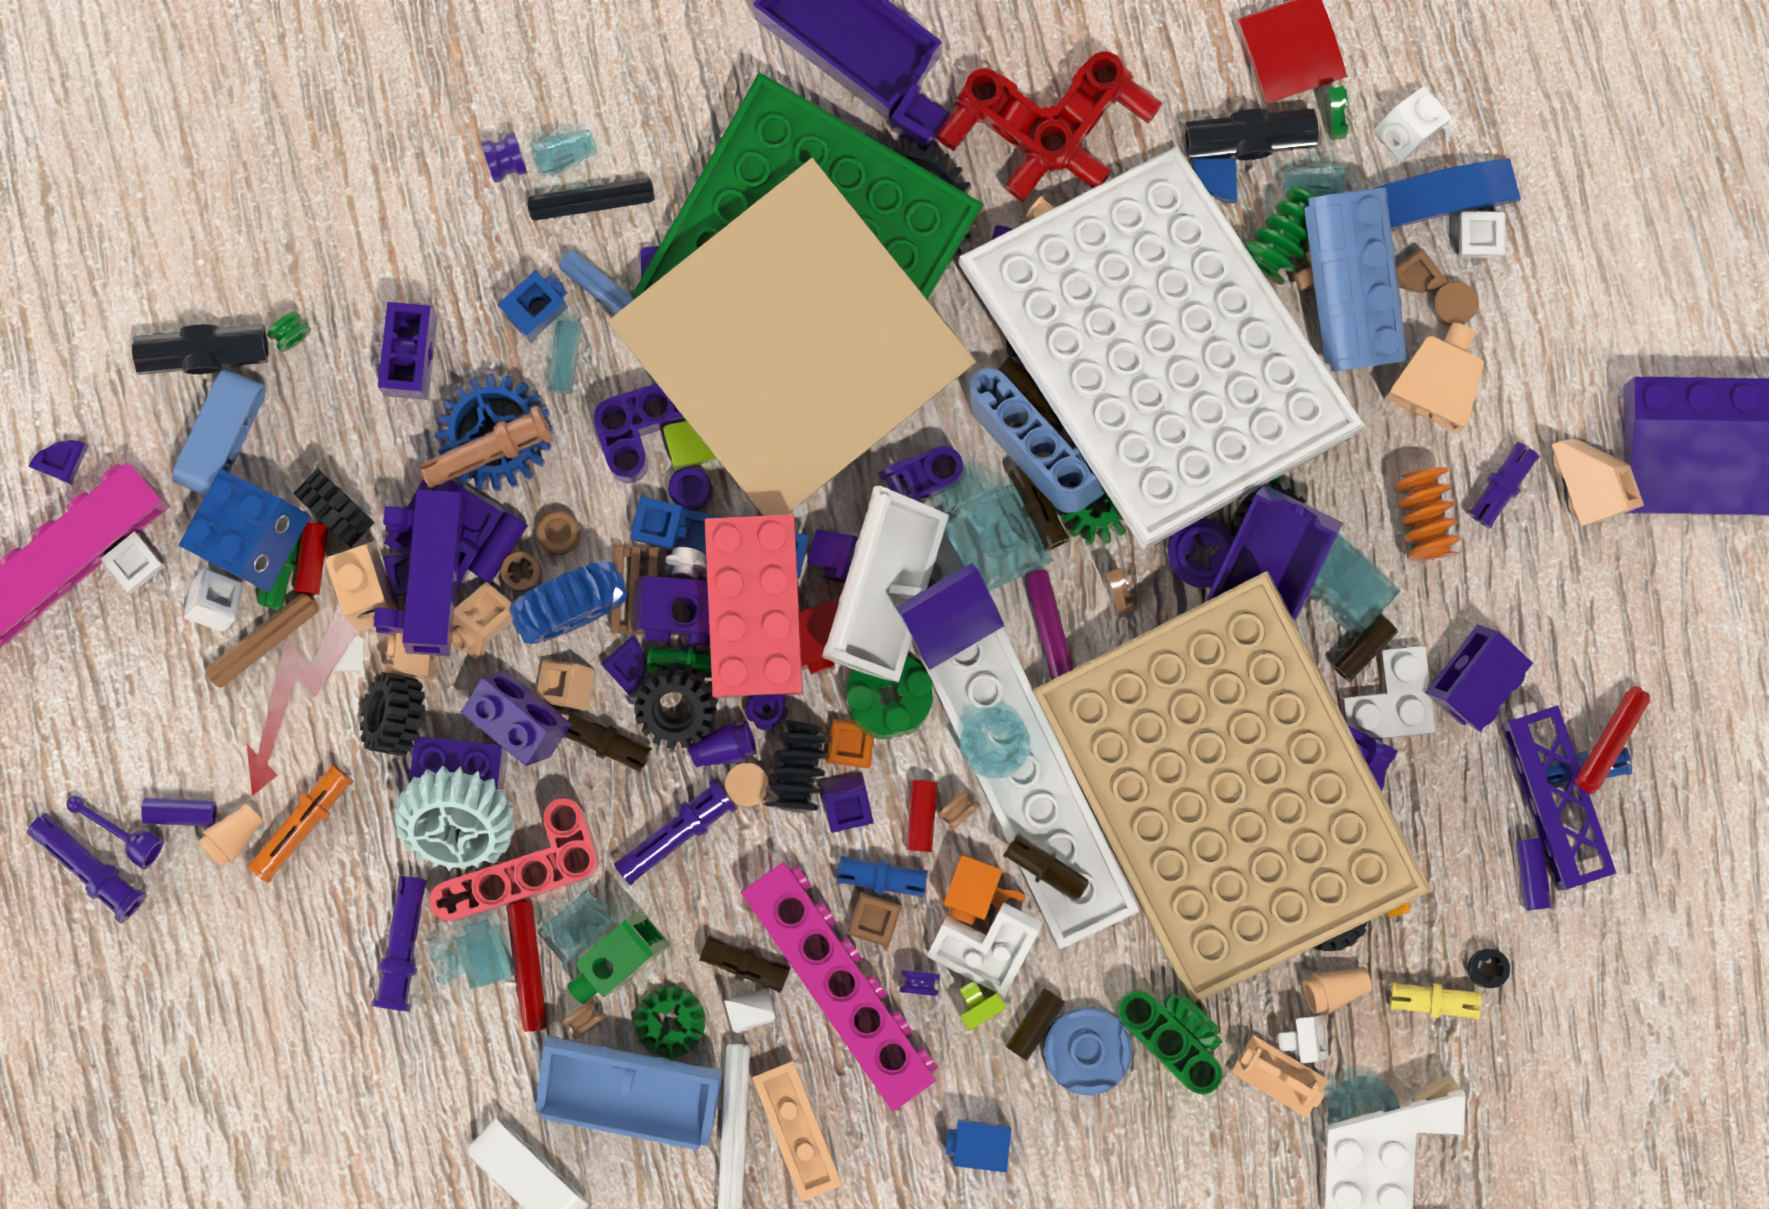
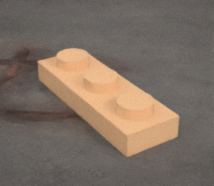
M794 1060L752 1077L800 1201L804 1202L841 1187L843 1184Z

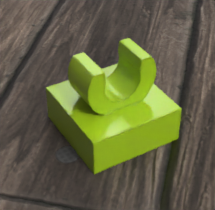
M975 981L959 989L970 1009L959 1015L968 1031L1006 1009L998 993H994L985 999Z

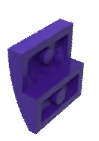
M424 478L417 490H428V485ZM453 478L441 485L452 487L454 492H461L464 503L457 577L458 588L469 574V568L507 510ZM416 492L409 505L403 508L415 510ZM389 532L384 544L410 559L413 532Z
M973 563L966 565L896 606L912 637L913 643L929 670L1005 626L978 569Z

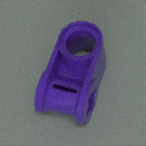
M941 446L914 458L897 462L880 471L878 475L881 480H886L890 490L924 503L930 498L959 485L964 476L962 457L956 450L951 447ZM950 458L957 465L954 475L946 479L936 477L932 472V468L938 459ZM900 478H904L909 489L908 494L905 493Z

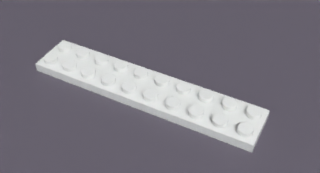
M948 517L931 573V577L936 583L972 563L950 517ZM1003 627L931 670L927 668L913 643L927 674L932 679L934 689L1008 844L1010 845L1019 832L1023 837L1049 854H1052L1053 851L1056 852L1057 856L1055 858L1089 881L1088 887L1081 898L1073 901L1044 881L1035 882L1036 876L1019 866L1058 949L1067 947L1138 913L1139 910L1032 691L1033 689Z

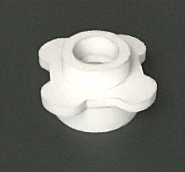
M688 547L675 548L672 555L666 557L665 562L669 565L666 566L665 572L672 575V578L706 581V555Z

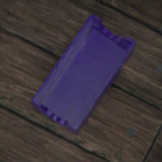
M756 0L753 4L754 18L757 22L888 121L891 120L893 113L913 83L919 85L942 56V41L888 0Z
M1263 485L1253 499L1205 602L1268 571L1296 623L1344 523L1271 487Z

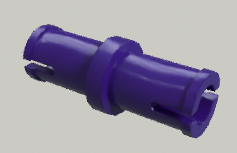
M1516 442L1497 473L1491 472L1487 478L1488 486L1473 508L1467 513L1477 522L1481 518V525L1489 529L1493 527V523L1510 498H1516L1521 492L1518 488L1534 463L1540 458L1531 448L1527 451L1525 449L1526 445Z

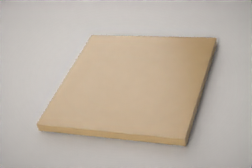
M813 158L808 160L607 321L763 516L789 514L976 364V360Z

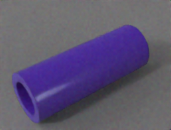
M506 512L469 568V571L491 584L501 569L503 561L510 555L528 525Z
M145 797L141 810L142 823L210 827L216 823L217 804L216 801Z
M1542 838L1515 841L1525 910L1552 908Z

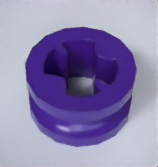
M901 970V976L905 978V984L900 987L899 992L938 996L939 990L935 989L934 984L937 980H940V974Z

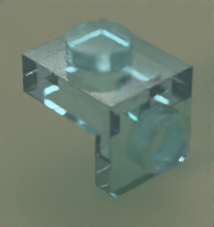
M585 890L572 904L542 926L537 933L564 966H566L603 937L614 925V921L605 902L599 897L593 896L588 890Z

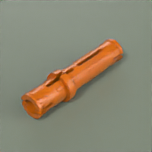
M331 764L327 772L308 794L305 792L301 794L298 798L300 804L247 867L260 879L269 883L272 880L271 878L299 847L321 819L325 821L331 813L328 810L348 785L352 784L353 780L340 768ZM325 791H327L326 795H325V796L321 799V801L313 808V806L318 802V800L320 799V797L325 793ZM311 808H313L311 813L304 820L303 818L305 817V815L310 811ZM297 827L296 831L291 835V837L286 841V843L274 856L276 850L281 846V844L286 840V838L291 834V832Z

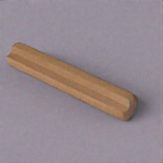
M299 594L209 665L205 670L207 677L215 686L219 688L224 687L318 613L317 604L308 594Z

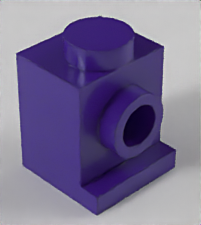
M816 529L807 563L812 564L816 568L823 569L822 577L845 584L859 538L852 535Z

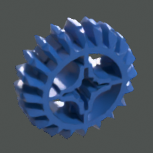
M493 374L487 375L486 387L481 388L479 381L475 377L471 378L472 392L467 394L462 387L457 386L455 392L461 400L457 404L450 399H445L443 405L452 412L451 416L437 415V422L448 427V430L435 432V438L440 442H449L438 450L439 455L445 454V452L472 440L474 441L484 436V433H489L487 428L490 424L487 415L496 425L497 422L502 420L508 423L530 413L531 407L539 405L542 400L538 393H534L525 398L529 389L525 382L518 384L512 391L513 379L508 375L504 376L500 387H497V381ZM489 401H507L515 404L525 413L517 417L513 414L504 417L497 416L491 408ZM477 406L478 424L474 429L466 432V437L460 439L461 427L466 416ZM546 407L540 408L544 418L547 419L550 416L549 410ZM548 424L549 429H550L551 434H552V433H553V427H552V425ZM541 441L521 450L519 457L508 459L504 456L497 459L499 465H484L461 475L459 479L464 484H467L476 474L475 487L478 490H484L488 478H491L494 491L499 492L502 490V478L507 477L511 487L516 488L519 486V482L515 474L521 471L528 480L532 479L534 475L527 465L532 461L537 466L543 467L545 461L540 455L536 454L537 449L550 451L552 445L551 443Z
M600 561L584 567L580 566L573 571L552 578L550 581L538 585L535 589L527 591L525 595L518 597L510 607V613L513 618L512 623L517 634L521 635L524 643L538 644L542 641L546 642L550 639L558 638L578 628L585 627L587 624L609 614L612 610L619 608L628 595L624 585L625 582L613 562Z

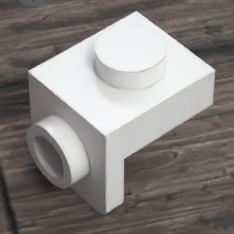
M1423 86L1397 105L1378 124L1374 131L1400 161H1403L1421 143L1442 129L1452 117Z

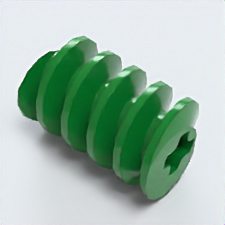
M1291 187L1286 192V199L1288 201H1280L1275 206L1277 214H1269L1265 219L1267 228H1258L1254 233L1256 241H1248L1245 245V248L1264 276L1279 285L1285 283V280L1278 272L1280 268L1289 272H1293L1296 269L1289 259L1290 255L1301 259L1306 256L1299 245L1301 241L1309 244L1304 208L1309 206L1308 198L1318 197L1309 191L1297 187Z

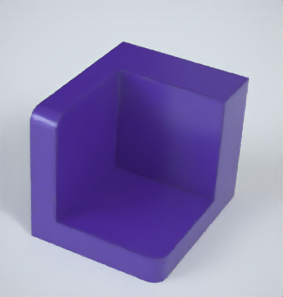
M913 83L891 117V131L911 143L913 141L917 142V146L926 151L936 140L935 134L948 119L950 112L922 96L921 87Z

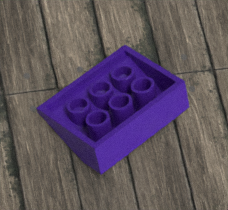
M1635 376L1623 385L1624 462L1631 467L1644 503L1643 507L1624 514L1769 516V378Z

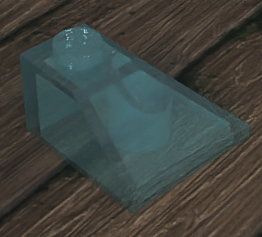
M1014 484L991 488L956 504L946 513L949 514L945 531L964 567L970 563L975 565L989 592L1054 561L1049 551L1044 550V546L1030 517H1025L1022 511L1024 504Z

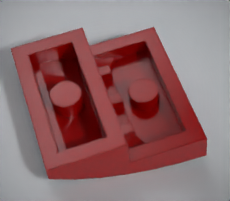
M1291 0L1236 19L1247 59L1252 61L1264 103L1269 104L1348 77L1330 19L1322 0Z

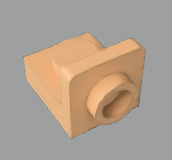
M488 582L484 583L455 607L452 644L459 651L467 652L475 660H479L485 654L487 642L512 622L513 618L510 613V607L513 603Z

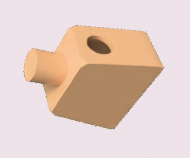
M1453 322L1444 341L1428 335L1391 386L1384 399L1459 434L1469 421L1484 361L1481 358L1468 353L1476 332L1466 325Z
M376 541L325 558L344 618L359 633L376 628L373 626L375 611L368 614H363V612L375 610V608H387L398 611Z

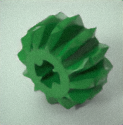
M1070 482L1069 488L1079 486L1077 483ZM1107 493L1098 498L1104 501L1103 508L1107 506L1109 508V512H1102L1100 518L1090 516L1092 509L1086 510V507L1077 512H1065L1062 514V522L1068 523L1074 520L1078 522L1070 531L1072 537L1078 536L1085 529L1088 531L1085 543L1092 545L1095 534L1100 532L1101 541L1104 545H1107L1111 542L1109 528L1119 536L1125 534L1126 529L1119 521H1124Z

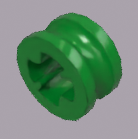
M297 311L283 316L267 331V336L271 340L276 339L278 341L277 348L280 352H286L298 345L311 331L307 323H300L301 315Z

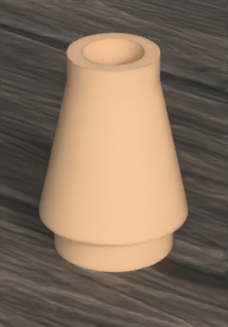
M245 803L239 810L202 831L204 836L197 843L222 868L228 861L231 863L235 861L256 829L264 821Z
M1364 967L1350 970L1312 973L1310 979L1303 981L1302 988L1310 1011L1313 1014L1322 1012L1324 1015H1328L1357 997L1371 992L1372 984L1367 970Z

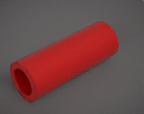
M307 523L301 533L293 592L320 595L328 527L326 525Z
M912 780L906 850L932 852L938 782Z

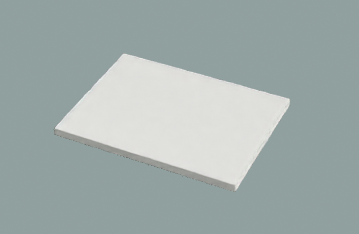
M1178 146L969 251L959 258L958 264L1143 550L1361 432L1365 426Z

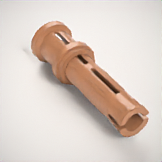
M535 405L531 407L530 413L508 423L503 420L497 422V425L494 426V431L445 452V454L422 462L419 464L426 484L430 489H433L436 485L444 484L453 478L464 475L504 456L508 459L519 457V451L541 441L550 443L553 441V437L540 408Z

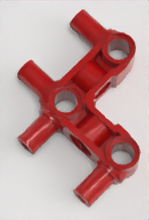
M1107 51L1095 53L1081 66L1072 78L1070 89L1057 106L1051 105L1050 108L1046 106L1040 108L1018 92V86L1008 78L989 68H980L974 70L968 76L965 86L956 96L954 103L957 107L935 134V137L945 147L955 151L976 123L985 124L1023 152L1024 160L1006 182L1004 188L1013 197L1024 202L1045 173L1050 174L1056 170L1064 172L1067 169L1092 188L1105 183L1112 170L1082 149L1084 139L1112 103L1115 105L1119 102L1149 124L1162 107L1163 102L1133 81L1135 77L1131 71L1124 67L1122 60L1116 54ZM1107 68L1114 74L1115 79L1107 84L1100 83L1094 79L1092 73L1096 69ZM981 84L988 85L995 91V95L989 100H979L973 95L972 90ZM1047 135H1056L1063 140L1064 146L1060 150L1049 151L1042 146L1041 139Z

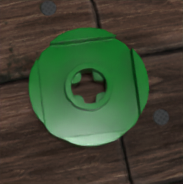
M906 656L899 682L877 678L852 670L845 690L849 715L853 723L862 732L877 739L890 740L893 737H901L905 734L910 735L923 725L929 715L933 701L932 679L925 669L909 656ZM889 686L895 687L897 689L896 694L901 700L898 703L890 701L888 705L882 704L880 702L882 695L878 690L881 687L886 689Z

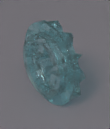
M987 708L973 715L965 724L960 737V750L966 764L977 774L987 778H1003L1015 773L1025 763L1030 751V735L1023 720L1007 709ZM982 728H985L988 732L991 731L994 735H998L1001 732L1004 733L1009 729L1010 733L1003 742L1006 749L1005 752L1009 755L1008 758L1003 754H999L996 750L990 753L987 752L984 756L980 755L988 742L985 733L981 730Z
M1357 1076L1343 1081L1331 1094L1328 1115L1331 1124L1351 1118V1114L1357 1110L1353 1095L1364 1104L1375 1103L1379 1100L1380 1103L1375 1105V1109L1370 1113L1381 1110L1385 1113L1399 1109V1103L1392 1089L1383 1081L1370 1076Z

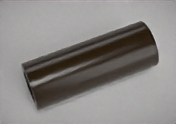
M1379 614L1331 666L1342 678L1351 682L1398 633V630L1388 619Z
M1043 988L1005 1047L1025 1061H1028L1066 1002Z

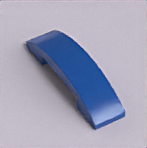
M1510 158L1447 168L1376 187L1387 188L1391 232L1396 231L1398 227L1476 208L1478 211L1521 200Z
M640 496L630 539L670 551L678 547H688L706 555L705 519L722 517L684 509L680 505ZM796 533L799 579L810 537Z

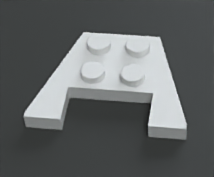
M1456 1090L1447 1093L1448 1096L1426 1101V1099L1411 1102L1410 1106L1385 1113L1381 1110L1328 1124L1324 1209H1413L1416 1134L1464 1135L1465 1091Z

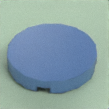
M1082 1007L1070 1010L1054 1021L1046 1035L1043 1053L1047 1069L1059 1085L1072 1093L1092 1096L1108 1092L1122 1080L1130 1067L1132 1046L1127 1030L1116 1017L1103 1009Z

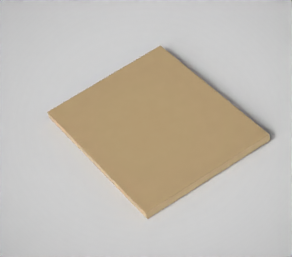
M1268 571L1032 690L1188 998L1194 1004L1431 891L1423 871Z

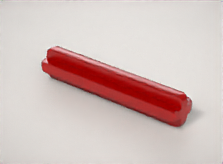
M1638 686L1631 687L1625 693L1575 779L1578 788L1583 789L1588 794H1594L1596 790L1600 789L1650 703L1649 693L1643 691Z
M529 901L514 902L509 904L508 911L522 1028L525 1032L541 1031L546 1029L547 1019L533 904Z

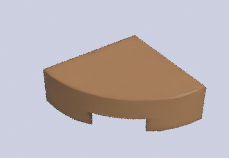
M1423 248L1396 266L1398 286L1406 291L1416 293L1431 292L1441 288L1448 282Z
M1118 568L1107 572L1104 579L1118 618L1132 614L1134 602L1131 600L1128 592L1129 584L1124 569Z

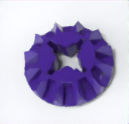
M1200 519L1174 533L1168 546L1169 565L1179 580L1194 588L1212 587L1235 538L1221 523L1211 519ZM1195 536H1198L1199 541L1203 543L1205 548L1212 547L1214 549L1220 547V550L1209 557V571L1206 570V567L1202 565L1200 560L1193 561L1190 559L1186 561L1185 559L1196 550L1197 540Z

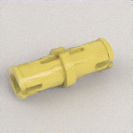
M1392 981L1390 1010L1399 1009L1429 1013V1018L1438 1019L1440 1014L1474 1018V1020H1479L1481 1010H1479V1006L1482 1005V992L1444 989L1442 984L1432 983L1431 987Z

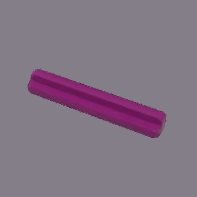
M1041 569L1026 574L1025 580L1049 672L1053 680L1074 668L1049 573L1046 569Z

